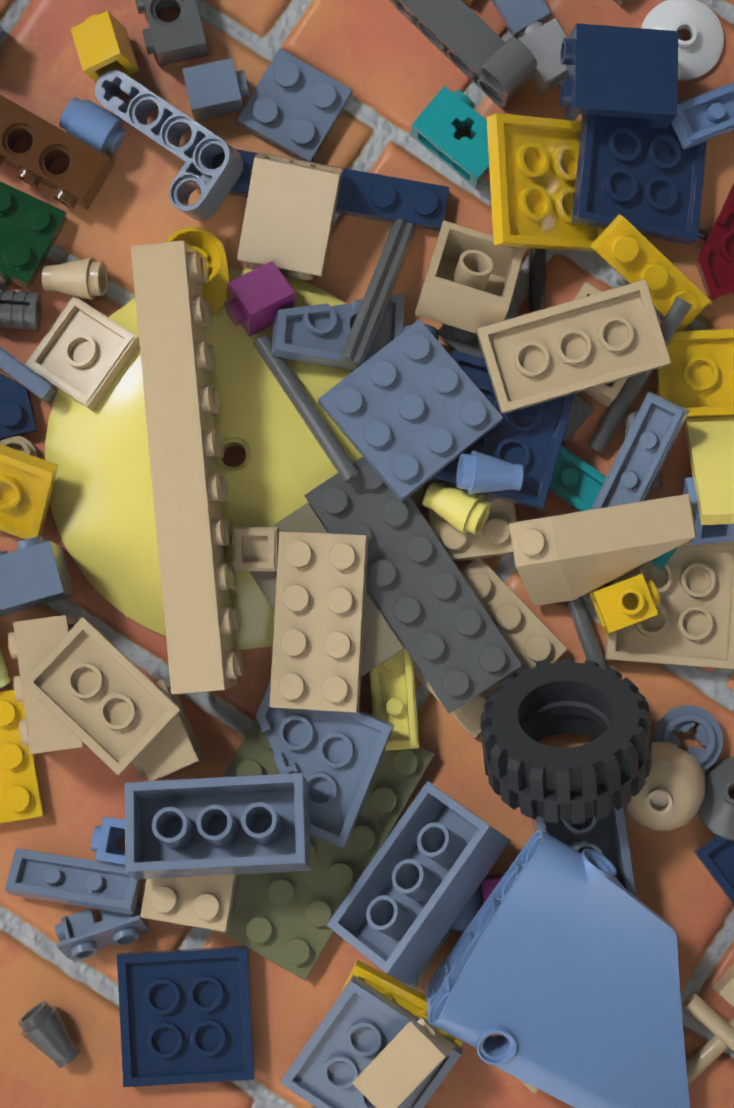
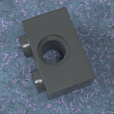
M135 0L138 13H147L150 28L142 29L148 55L156 53L160 66L209 55L197 0ZM168 8L180 11L179 17L173 22H163L159 19V15Z

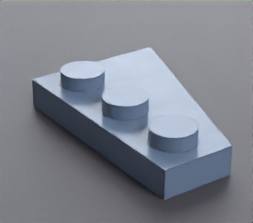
M405 294L390 296L366 361L403 332ZM363 299L354 300L351 304L330 306L327 303L279 309L274 316L271 356L354 371L355 369L344 365L340 357Z

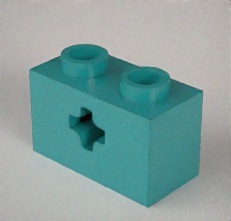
M444 86L412 123L411 136L476 188L490 172L487 119L474 110L475 104L467 95L459 90H455L453 93ZM467 128L471 131L470 138L465 136L460 140L455 138L456 130L462 132Z

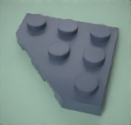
M270 679L256 717L262 731L266 733L275 756L273 758L279 773L304 774L309 783L310 834L344 848L347 846L395 725L361 710L355 713L270 708Z

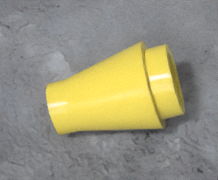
M436 482L430 485L423 500V506L432 509L464 535L468 532L477 535L483 528L491 510V503L484 501L483 495L476 493L468 494L467 491L442 486Z

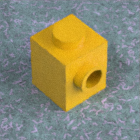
M108 10L101 14L92 15L85 22L71 28L82 70L95 83H97L102 74L110 70H118L127 76L139 71L126 28Z
M643 573L589 594L604 634H609L658 615L655 606L661 604L654 582L652 580L646 582Z

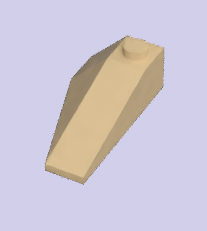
M690 493L509 523L515 565L533 606L576 600L697 537Z

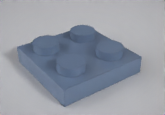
M279 48L237 118V123L299 160L313 162L350 100L353 90Z

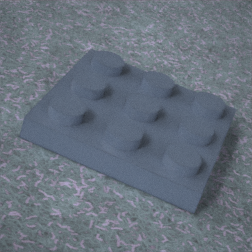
M420 319L318 399V404L401 503L503 420L501 414Z
M353 975L289 1066L280 1083L317 1108H376L352 1082L413 1018L416 1021L419 1018ZM450 1040L456 1047L397 1108H424L462 1055L463 1048Z

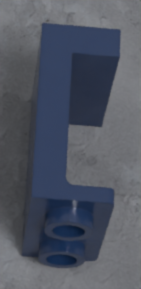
M576 23L569 37L563 38L560 51V62L562 65H567L566 80H562L559 92V104L566 107V120L575 121L580 114L650 119V128L666 129L677 116L679 31Z

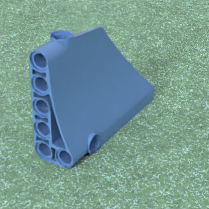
M538 830L528 840L433 975L426 994L428 1023L476 1048L480 1059L485 1063L515 1076L574 1108H690L677 935L674 927L623 887L615 877L617 874L615 866L605 856L587 848L579 853L573 847ZM493 1034H500L497 1037H490Z

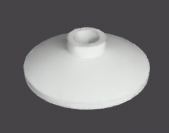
M666 0L649 12L641 27L644 29L670 31L686 29L690 32V40H678V81L681 82L691 81L708 73L719 60L723 50L724 33L718 17L708 6L697 0Z

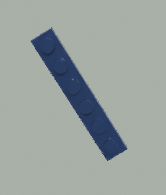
M236 149L243 159V171L229 194L248 197L254 157L258 153ZM220 153L214 158L212 169H216L223 164L225 153ZM342 168L343 172L335 213L395 223L397 219L401 218L405 219L406 222L413 223L415 227L440 231L445 216L449 187Z

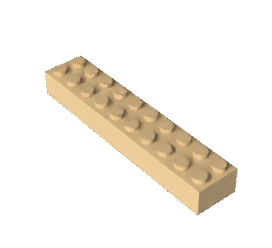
M184 240L131 246L171 695L226 690L238 684L237 677L243 676L244 664L241 650H235L233 633L239 632L240 620L237 606L231 607L229 589H235L236 576L235 571H233V563H227L225 546L232 544V532L229 519H223L221 502H227L228 488L225 475L219 476L217 458L224 457V444L221 432H215L214 415L220 414V400L217 388L211 389L210 371L216 370V357L214 346L207 345L206 328L212 327L209 301H203L202 284L208 283L207 263L205 257L199 258V252Z

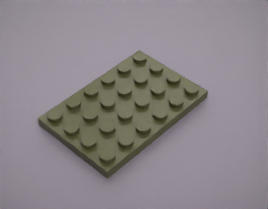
M257 718L222 777L280 774L273 758L275 756ZM420 745L419 748L384 751L347 846L342 848L310 834L311 871L237 874L229 929L227 932L222 933L244 946H248L251 950L299 978L306 980L333 932L327 926L328 922L383 845L434 753Z

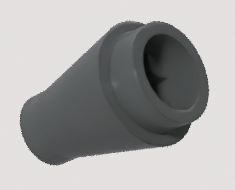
M46 1001L40 1002L19 1020L18 1024L23 1029L21 1035L53 1060L58 1068L66 1066L79 1054L80 1051L73 1043L56 1006L50 1007Z

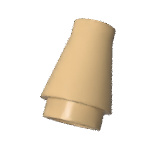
M94 257L57 265H45L42 270V286L45 291H56L94 300L96 296H104L107 291V267L104 262H96Z

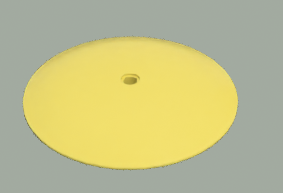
M228 269L229 280L232 281L252 271V269ZM283 275L295 292L294 308L327 303L330 306L346 304L321 288ZM134 298L113 313L109 319L139 338L136 301ZM224 304L212 316V327L206 328L207 345L214 346L216 357V370L210 371L211 389L217 388L220 400V414L214 415L215 432H221L224 453L231 446H240L246 451V459L238 467H229L224 464L223 458H217L219 476L225 475L227 481L228 500L221 503L223 519H229L232 532V544L225 546L227 563H233V527L273 526L306 503H309L304 495L338 472L253 345L255 340L263 335H268L272 341L273 326L249 337L241 324L237 326L233 324ZM139 345L93 411L58 389L48 421L45 440V460L58 465L50 498V506L62 541L75 564L89 583L124 615L147 629L166 636ZM283 358L352 463L363 457L318 404V399L352 373L353 370ZM424 485L410 495L419 510L423 499ZM235 571L236 587L235 589H229L231 607L237 606L240 620L239 632L233 633L235 649L273 646L275 610L249 571Z

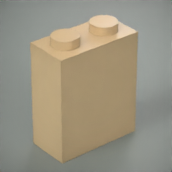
M259 152L254 157L237 260L247 261L246 267L253 270L273 261L277 268L289 270V276L302 280H313L314 275L321 276L325 269L343 169Z

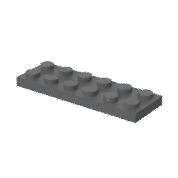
M361 457L353 463L360 473L357 479L345 484L339 473H337L304 496L329 534L369 536L366 590L448 714H450L522 666V664L411 497L409 496L401 503L368 462Z

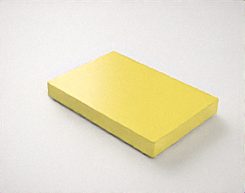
M734 416L686 418L684 429L701 525L734 524Z

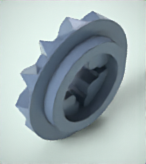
M692 705L679 706L669 710L657 722L653 742H671L677 744V748H680L681 741L676 738L672 731L687 732L697 723L694 729L696 731L694 738L704 748L702 750L697 747H688L685 751L689 755L691 752L698 759L703 771L710 768L718 759L723 746V734L716 718L705 709Z

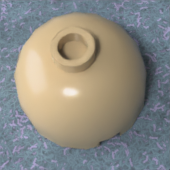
M652 742L650 775L645 779V785L635 797L631 795V801L624 806L627 815L638 825L653 831H672L686 825L700 810L705 796V773L698 759L691 752L689 755L685 750L677 748V744L671 742Z

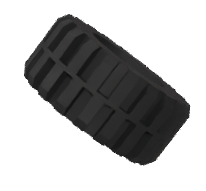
M561 658L559 663H550L549 660L537 662L535 668L528 669L526 666L516 671L512 680L506 678L496 687V693L493 692L488 697L480 723L485 774L488 776L491 788L496 794L501 796V800L514 810L520 807L521 814L534 820L537 816L545 818L547 823L559 824L560 820H572V824L585 823V818L594 816L596 820L609 816L611 809L616 808L620 810L631 801V795L635 797L644 787L645 779L650 775L652 766L651 715L649 714V705L646 698L639 692V688L627 677L622 680V674L609 666L606 669L600 668L597 662L585 660L584 663H576L574 658ZM562 733L583 734L595 739L584 745L567 748L551 747L538 742L546 737Z

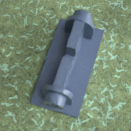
M137 899L134 915L100 909L103 921L96 923L93 910L88 909L63 917L61 919L62 923L55 925L57 937L61 941L56 943L57 948L68 959L80 960L95 955L99 948L113 943L114 945L121 946L135 942L139 939L140 934L150 931L148 925L140 918L139 914H141L142 907L139 899Z

